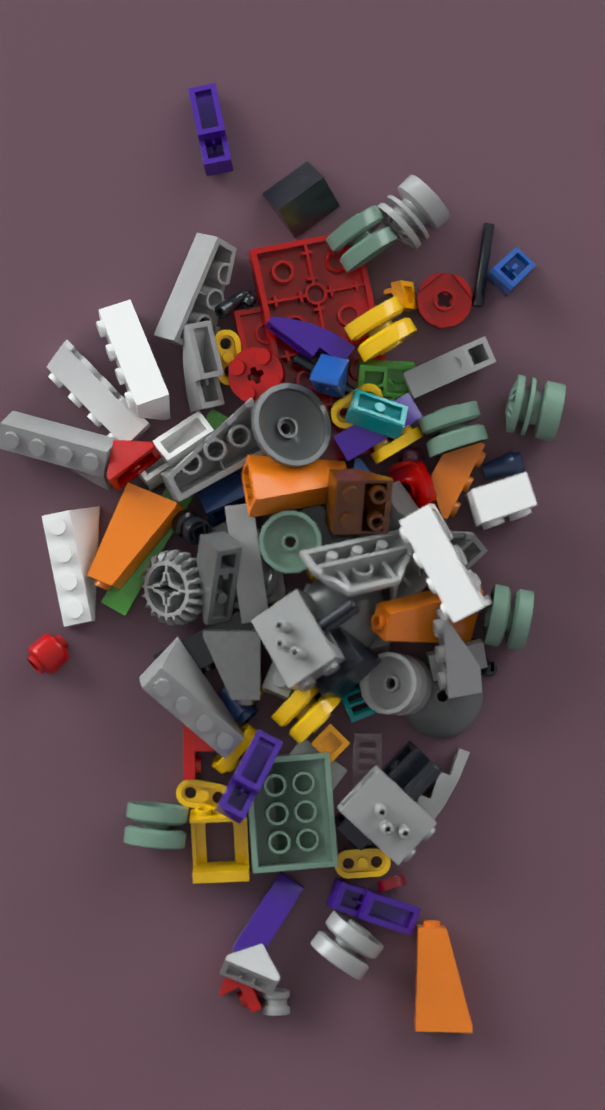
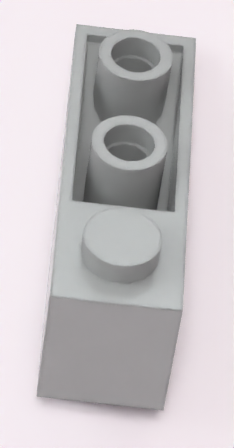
M484 336L402 373L412 398L415 399L495 363L496 359Z
M436 609L437 620H433V629L435 636L439 640V646H435L436 660L441 665V672H437L439 688L444 689L449 698L482 693L480 665L445 617L442 610Z

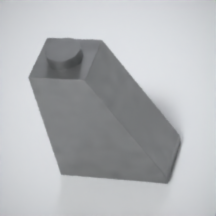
M204 629L203 638L231 700H237L238 705H254V700H260V636L256 629Z

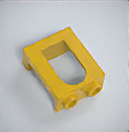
M198 806L195 809H190L189 823H191L193 884L249 881L250 863L247 814L239 824L214 811L215 809H212L211 806ZM206 823H233L235 861L207 862Z

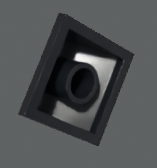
M308 161L262 193L295 239L340 207L324 177Z
M339 626L331 635L346 660L338 664L340 667L334 673L327 676L322 675L315 680V686L323 697L343 698L382 662L379 656Z

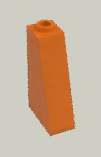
M247 455L241 471L248 516L257 517L326 504L329 469H346L345 461L317 459L305 466L289 467L273 461L268 456Z
M127 483L87 576L96 579L93 585L107 591L110 590L111 586L120 590L171 528L175 515L184 510V507L170 499Z
M431 590L377 603L375 613L371 619V631L384 641L439 643L438 637L434 634L433 620H437L436 609H441L440 604L443 602L438 593L434 594ZM479 611L453 623L452 619H449V622L463 642L471 641Z
M424 920L423 925L417 924L415 1031L473 1033V1026L447 928L445 925H440L438 920Z

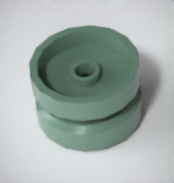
M377 205L351 217L326 238V242L333 252H341L351 246L340 259V263L347 273L366 264L398 240V236L391 226H385L373 232L384 219V215Z
M477 401L448 406L418 420L423 435L441 434L430 439L426 444L430 458L439 457L442 454L479 442L482 443L489 439L485 425L475 424L466 427V424L477 420L481 415Z
M294 510L281 511L271 516L263 525L259 536V548L264 560L275 570L284 573H298L308 568L300 557V551L322 546L321 533L316 523L306 514ZM287 537L295 538L296 543L294 547L290 548L285 545Z
M494 584L490 594L493 604L487 606L485 610L483 644L498 647L506 631L505 641L507 648L523 651L531 624L534 591L518 589L510 605V588Z
M128 801L126 817L143 824H130L126 826L123 842L152 849L185 848L186 832L180 828L170 827V825H183L187 823L189 807L162 802Z

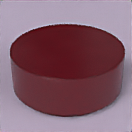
M402 874L380 880L377 883L380 892L407 884Z

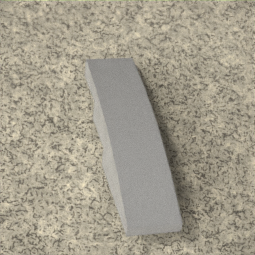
M246 504L225 506L228 534L242 546L236 585L242 624L251 623V620L268 609L255 517L248 516Z
M457 747L449 774L441 772L434 780L430 795L421 794L416 800V803L434 820L445 806L460 779L470 754L467 750Z

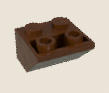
M329 469L325 523L332 534H388L393 479L360 469Z

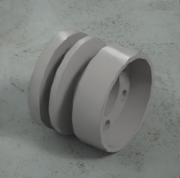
M411 174L397 188L402 201L393 195H389L386 197L388 205L381 202L378 208L384 215V225L391 226L398 236V240L416 251L421 246L419 238L423 241L429 239V234L424 225L437 231L450 219L451 215L435 192L421 179Z

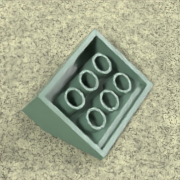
M330 752L277 755L247 812L253 874L338 866Z

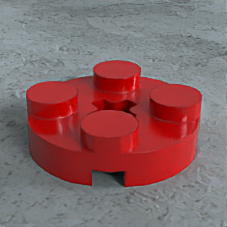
M443 272L435 273L425 279L420 286L416 298L418 312L427 324L437 329L453 328L461 324L470 312L472 305L471 289L467 282L459 275ZM438 295H450L449 304L451 306L446 308L443 305L440 307L437 304L439 302Z
M252 347L238 353L228 366L229 385L234 394L245 402L252 398L254 403H256L266 390L275 385L282 384L285 380V369L282 361L274 353L264 348ZM255 368L257 371H263L264 374L260 377L261 382L256 383L255 380H250L252 370Z
M405 460L395 463L388 468L386 473L389 474L387 477L392 478L393 483L399 480L404 488L408 484L411 486L412 493L408 492V494L419 509L436 501L437 494L434 490V484L423 462Z

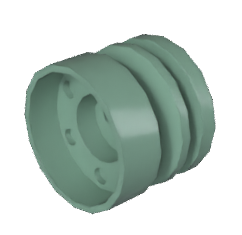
M518 374L515 384L510 389L505 410L506 432L513 434L517 422H520L519 435L524 436L529 424L534 425V438L553 442L562 415L566 384L547 381L542 392H538L537 378L532 377L528 389H524L526 376Z

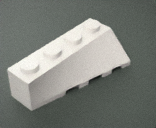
M131 300L99 309L100 321L96 322L97 329L101 338L106 336L108 345H105L110 361L115 360L118 366L115 369L119 384H125L128 391L124 395L129 409L134 408L137 416L140 418L170 419L169 393Z
M68 340L61 345L47 365V368L52 372L48 377L59 388L64 385L71 392L68 395L71 401L78 408L84 405L91 412L87 417L98 428L103 424L110 431L107 436L118 440L136 441L151 426L145 418L138 417L134 408L129 409L126 399L117 392L106 378Z
M428 504L399 521L402 526L399 528L400 534L407 544L411 543L414 548V560L419 568H424L428 574L427 584L434 594L438 593L443 602L440 604L441 610L448 620L452 619L453 623L458 622L493 604L489 594L483 597L480 592L481 581L477 574L473 573L470 569L467 570L465 567L467 558L462 549L457 544H451L450 541L454 539L453 534L435 504Z
M100 506L42 516L64 627L95 621L97 586L93 584L96 579L87 576L98 551Z

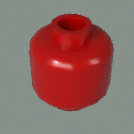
M49 633L43 634L28 648L29 657L27 661L39 674L43 675L46 673L52 675L69 660V654L66 650L69 644L59 634L55 637Z

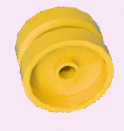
M397 296L379 304L344 327L351 341H358L369 335L370 338L361 343L357 350L364 363L380 354L383 355L391 351L417 331L410 318H403L392 323V320L401 315L404 310Z
M315 685L306 691L295 690L289 699L275 711L271 718L280 727H283L296 717L298 721L290 729L289 735L298 744H301L312 732L315 733L331 716V711L342 700L341 698L323 697L321 695L316 700L314 696L319 690Z

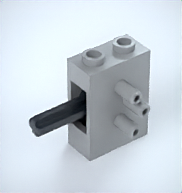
M296 589L255 617L251 622L287 686L290 689L306 691L316 684V679L322 675L327 676L334 673L340 667L338 664L346 660L330 632L359 613L360 608L353 598H349L321 617L308 593Z
M429 761L402 790L375 765L337 807L346 818L399 865L402 861L407 862L416 852L415 847L421 840H428L435 832L434 826L437 822L415 801L442 771L434 762Z

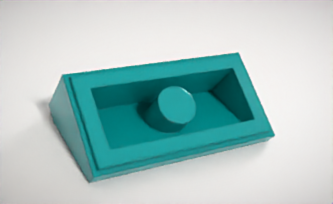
M355 388L345 421L398 439L405 426L408 406Z

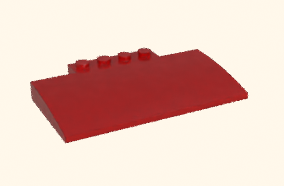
M329 235L250 249L248 258L259 306L233 311L232 313L236 332L240 338L241 350L258 347L274 353L282 361L285 369V380L283 383L301 385L312 391L322 401L330 418L331 436L326 450L318 459L346 460L334 436L347 428L336 426L331 418L332 406L341 398L317 393L310 381L311 373L292 362L298 352L264 326L271 317L290 318L322 327L354 345V350L347 357L349 365L346 383L357 389L358 359H362L357 350L359 345L370 337L368 335L358 341H351L344 327L375 307L366 264L347 273L340 263V259L351 246L341 252H333L326 242V238ZM315 353L310 360L317 364L320 355ZM386 353L380 354L371 360H387ZM256 368L253 369L250 380H255L256 383L261 382L260 377L264 375L263 371H257ZM348 408L341 409L340 414L346 416ZM388 437V438H387V440L389 441V443H391L392 441L396 440V439L391 438V437ZM371 447L370 449L366 450L365 452L361 453L356 457L369 455L374 453L375 451L373 447Z

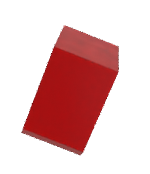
M113 440L106 477L118 491L162 458L152 442Z

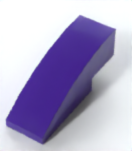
M216 84L188 88L206 176L233 171Z
M271 317L264 326L309 360L315 353L320 356L325 354L347 359L355 348L354 345L342 337L304 321Z
M409 393L394 401L408 406L404 428L423 417ZM352 425L334 436L348 461L388 438V436L356 425Z
M259 729L257 730L214 811L239 824L244 820L283 744L282 741Z
M280 872L235 941L232 950L238 952L259 944H263L266 949L304 886Z
M336 877L326 902L334 910L411 936L421 911L416 906Z

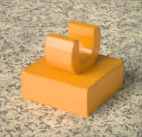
M403 280L391 282L392 288H387L383 291L384 295L393 294V297L397 296L404 307L403 311L417 310L413 282Z
M330 723L310 744L319 753L330 752V763H332L350 742Z

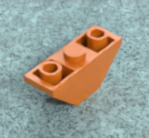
M479 442L441 455L431 474V478L437 494L435 504L444 521L449 516L455 517L461 505L457 501L461 491L467 493L474 479L470 476L474 466L479 468L487 454L482 451L485 444Z

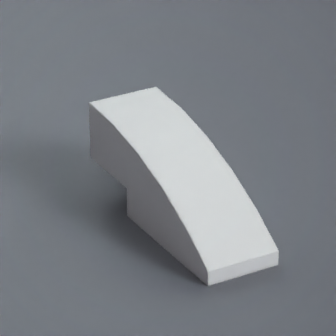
M197 411L152 441L162 458L139 474V477L150 491L163 483L159 473L181 462L214 432V429L200 411Z

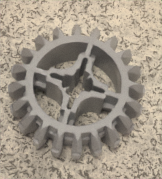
M179 549L162 551V553L151 557V562L145 564L147 571L141 574L145 582L139 585L145 591L141 596L147 599L145 607L152 608L151 616L158 617L159 622L167 623L171 626L188 624V622L199 618V614L203 612V600L201 599L203 589L199 585L202 579L198 576L197 558H192L191 553L183 552Z

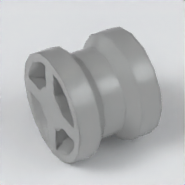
M275 988L272 996L262 992V997L265 999L262 1014L271 1016L290 1014V1006L287 1004V999L290 997L289 989Z

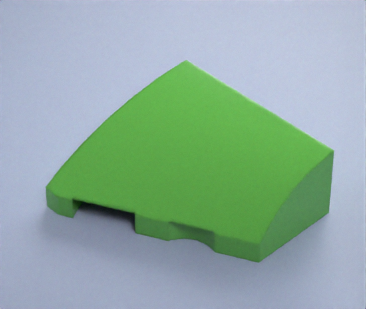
M358 359L357 388L367 383L374 384L381 389L383 398L395 401L407 393L411 395L402 373L415 368V363L387 360H369L364 363L363 359Z

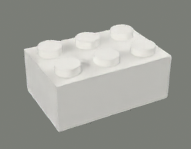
M527 472L472 489L465 495L475 527L482 525L483 530L505 522V517H509L510 521L525 517L532 513L531 508L537 505Z

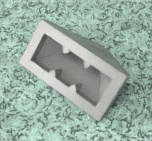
M263 944L227 955L219 973L271 996L280 979Z

